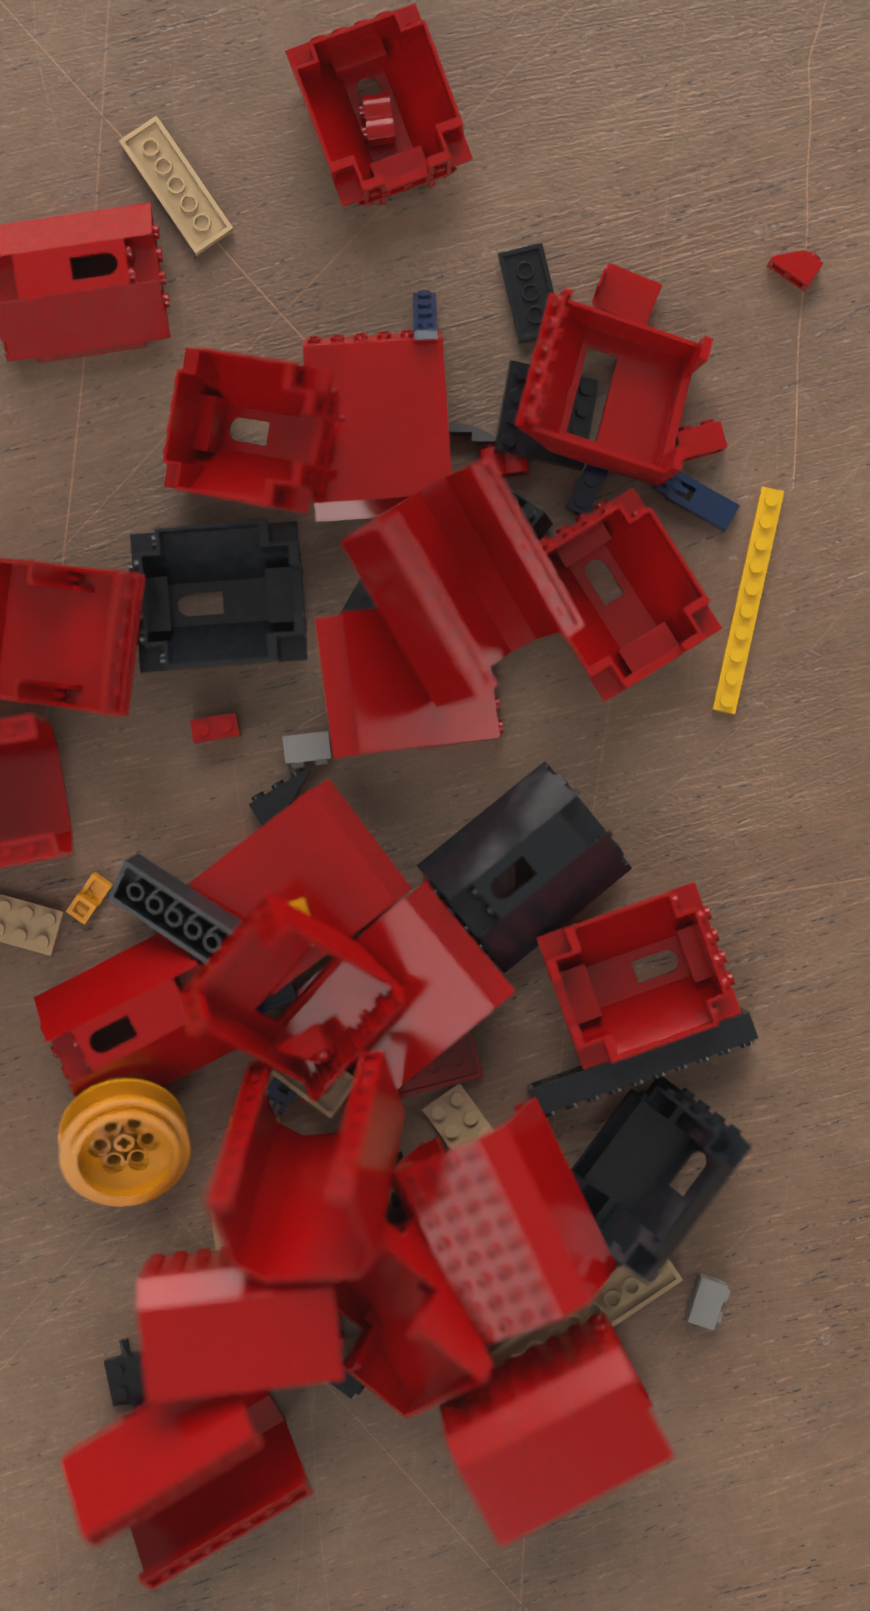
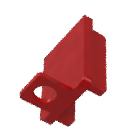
M608 264L605 266L597 285L592 305L603 311L646 325L662 284L615 264Z

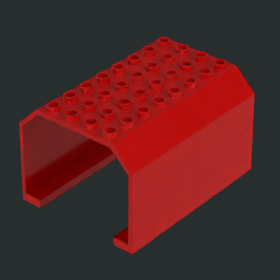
M490 456L446 475L416 492L349 534L340 542L436 708L481 697L497 686L488 671L489 667L511 652L536 639L560 633L562 638L567 637L584 625Z
M34 714L1 719L0 869L72 857L73 830L58 743L50 720Z
M384 1051L360 1053L342 1132L301 1135L278 1123L266 1095L273 1067L260 1060L248 1061L205 1203L233 1268L262 1283L358 1279L372 1265L376 1258L406 1116Z
M536 1097L514 1106L515 1114L508 1121L476 1140L448 1151L445 1150L439 1136L419 1144L395 1164L391 1182L408 1219L410 1220L414 1217L484 1346L563 1319L591 1302L617 1268L613 1257L607 1252L608 1247Z
M224 1246L216 1251H211V1248L198 1249L197 1253L188 1254L187 1251H177L173 1253V1256H164L163 1253H158L147 1258L137 1278V1316L147 1403L344 1380L340 1348H345L342 1314L336 1310L333 1280L262 1283L234 1269Z
M605 1312L592 1314L585 1322L579 1325H571L565 1332L548 1337L544 1343L527 1348L523 1354L517 1357H509L496 1368L491 1367L489 1371L490 1377L484 1385H478L469 1392L465 1391L456 1398L452 1397L445 1403L439 1404L445 1440L457 1469L500 1548L675 1457L669 1442L649 1408L653 1406L650 1397Z
M267 1389L153 1403L146 1402L125 1416L119 1417L105 1428L99 1429L85 1440L76 1443L75 1446L66 1450L60 1460L82 1539L95 1548L130 1527L143 1572L138 1574L140 1583L150 1591L314 1493L286 1419Z

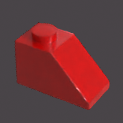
M806 250L774 255L767 264V267L804 292L824 263L820 261V257L815 253H808Z
M314 1023L277 1046L278 1050L285 1054L314 1063H323L330 1058V1055L337 1052L326 1027L318 1023Z

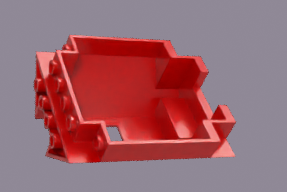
M416 3L392 12H381L373 19L359 20L351 27L337 28L332 34L315 36L310 42L285 50L342 206H350L354 203H358V206H371L376 201H379L380 205H387V197L426 183L430 190L435 186V180L439 178L445 179L457 170L456 166L468 163L473 159L463 133L464 124L426 21L421 20ZM366 78L374 79L378 83L381 93H389L396 143L369 147L368 140H363L362 126H366L365 118L360 119L358 104L362 103L357 92V86L361 80Z
M151 202L0 224L1 342H4L7 362L35 358L38 363L147 348L146 341L171 338L167 308L170 307V299L168 293L164 294L163 285H167L165 270L161 271L160 262H164L162 248L157 246L160 232L158 225H154ZM109 253L116 257L118 266L111 275L73 280L70 258Z
M186 347L183 369H177L174 378V392L170 403L171 411L166 428L167 436L162 462L167 464L164 487L307 514L311 509L312 499L314 497L318 498L326 488L325 481L327 478L334 476L338 471L328 469L327 462L334 422L346 423L344 416L339 415L337 406H340L337 389H332L331 381L333 374L331 369L197 347L195 349ZM238 418L269 422L266 446L235 440L230 432L233 421Z
M634 487L610 502H607V500L600 502L595 506L596 511L589 515L587 512L581 514L575 519L576 523L568 527L566 524L555 531L557 535L551 539L545 537L538 541L584 623L579 629L563 638L604 703L722 629L708 606L711 603L652 508H646ZM593 560L602 561L607 566L624 595L606 606L585 573L587 564Z
M695 881L536 937L549 979L554 988L566 1027L570 1033L583 1070L607 1061L613 1063L715 1027L722 1020L742 1014L732 987L735 985L731 972L727 973L724 965L727 963L726 955L723 950L719 951L717 942L720 941L715 928L710 926L711 913L708 906H703ZM663 950H671L677 955L678 964L673 971L638 983L631 964L632 961Z
M158 933L34 997L41 1023L40 1029L44 1035L45 1042L51 1041V1051L56 1059H60L63 1065L61 1070L65 1078H70L72 1083L67 1086L72 1090L75 1098L97 1084L115 1079H139L164 1087L237 1049L205 1031L197 1039L188 1036L179 994L204 966L203 961ZM128 1015L138 1036L105 1053L94 1051L90 1045L91 1035L98 1029Z

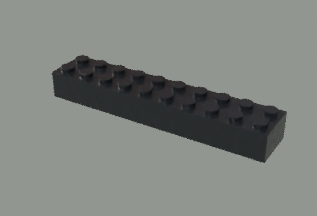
M741 1008L742 1014L722 1020L715 1027L613 1063L607 1061L585 1070L580 1065L529 1083L527 1086L531 1098H537L547 1118L557 1114L556 1110L564 1107L565 1110L573 1109L579 1106L578 1102L587 1099V1102L598 1100L601 1098L600 1094L609 1092L610 1095L623 1090V1086L631 1084V1087L644 1083V1079L652 1076L653 1079L665 1076V1071L671 1069L680 1071L688 1068V1063L694 1061L697 1064L710 1060L709 1056L716 1053L719 1056L731 1053V1048L740 1046L745 1048L754 1044L753 1040L759 1038L750 1012Z

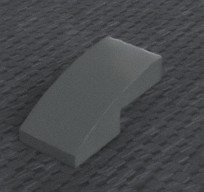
M449 423V436L472 437L471 446L495 444V437L482 429L466 424Z

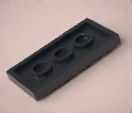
M542 243L500 252L497 255L518 344L538 339L549 293H554Z

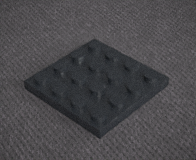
M511 360L508 365L493 451L522 456L530 460L579 471L583 470V462L550 452L515 425L530 364ZM580 377L567 428L568 433L589 439L599 380Z

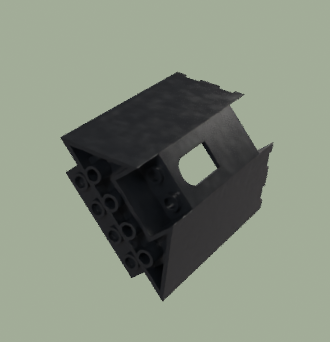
M268 520L163 527L155 528V532L130 534L132 563L128 564L129 572L145 575L137 642L140 673L308 660L307 618L305 615L302 576L304 573L301 563L297 521L269 523ZM222 591L224 614L185 616L179 611L178 602L185 594Z
M545 761L416 865L434 887L432 889L440 900L442 898L449 905L447 906L448 910L455 918L458 916L463 923L462 927L470 936L473 935L478 941L476 944L485 954L488 953L504 974L539 946L536 937L561 928L632 869L623 857L624 853L619 844L612 839L613 834L611 830L606 831L578 797L580 792L576 789L573 790L568 782L558 772L555 773ZM523 856L537 875L509 898L499 899L495 897L491 891L492 881Z
M664 1077L655 1079L646 1092L641 1090L638 1093L631 1088L571 1169L608 1247L607 1252L621 1265L634 1271L648 1285L652 1283L752 1148V1145L740 1135L742 1133L740 1129L733 1124L729 1126L724 1124L727 1119L716 1111L712 1114L709 1111L711 1107L701 1099L698 1102L695 1101L693 1098L696 1095L685 1087L683 1090L679 1089ZM702 1152L706 1157V1165L684 1196H682L670 1186V1183L691 1155Z

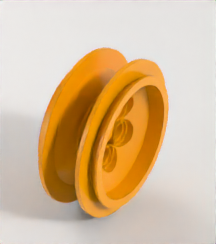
M115 1079L97 1084L85 1090L71 1102L59 1124V1162L63 1176L71 1188L78 1194L98 1204L124 1207L153 1200L173 1187L181 1178L188 1165L190 1140L185 1113L180 1103L171 1093L159 1085L148 1081Z

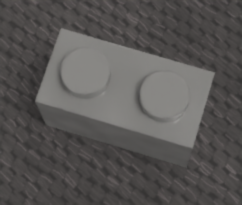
M328 731L282 736L285 764H291V768L305 767L306 762H314V766L328 764L327 760L332 759Z
M701 1273L698 1274L685 1314L687 1322L711 1330L715 1329L716 1324H720L723 1315L721 1307L723 1302L726 1303L730 1294L725 1281Z

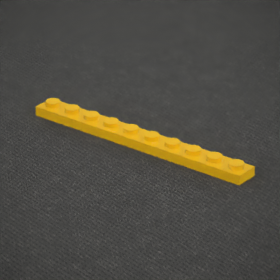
M763 486L760 489L712 710L733 715L736 713L784 491Z

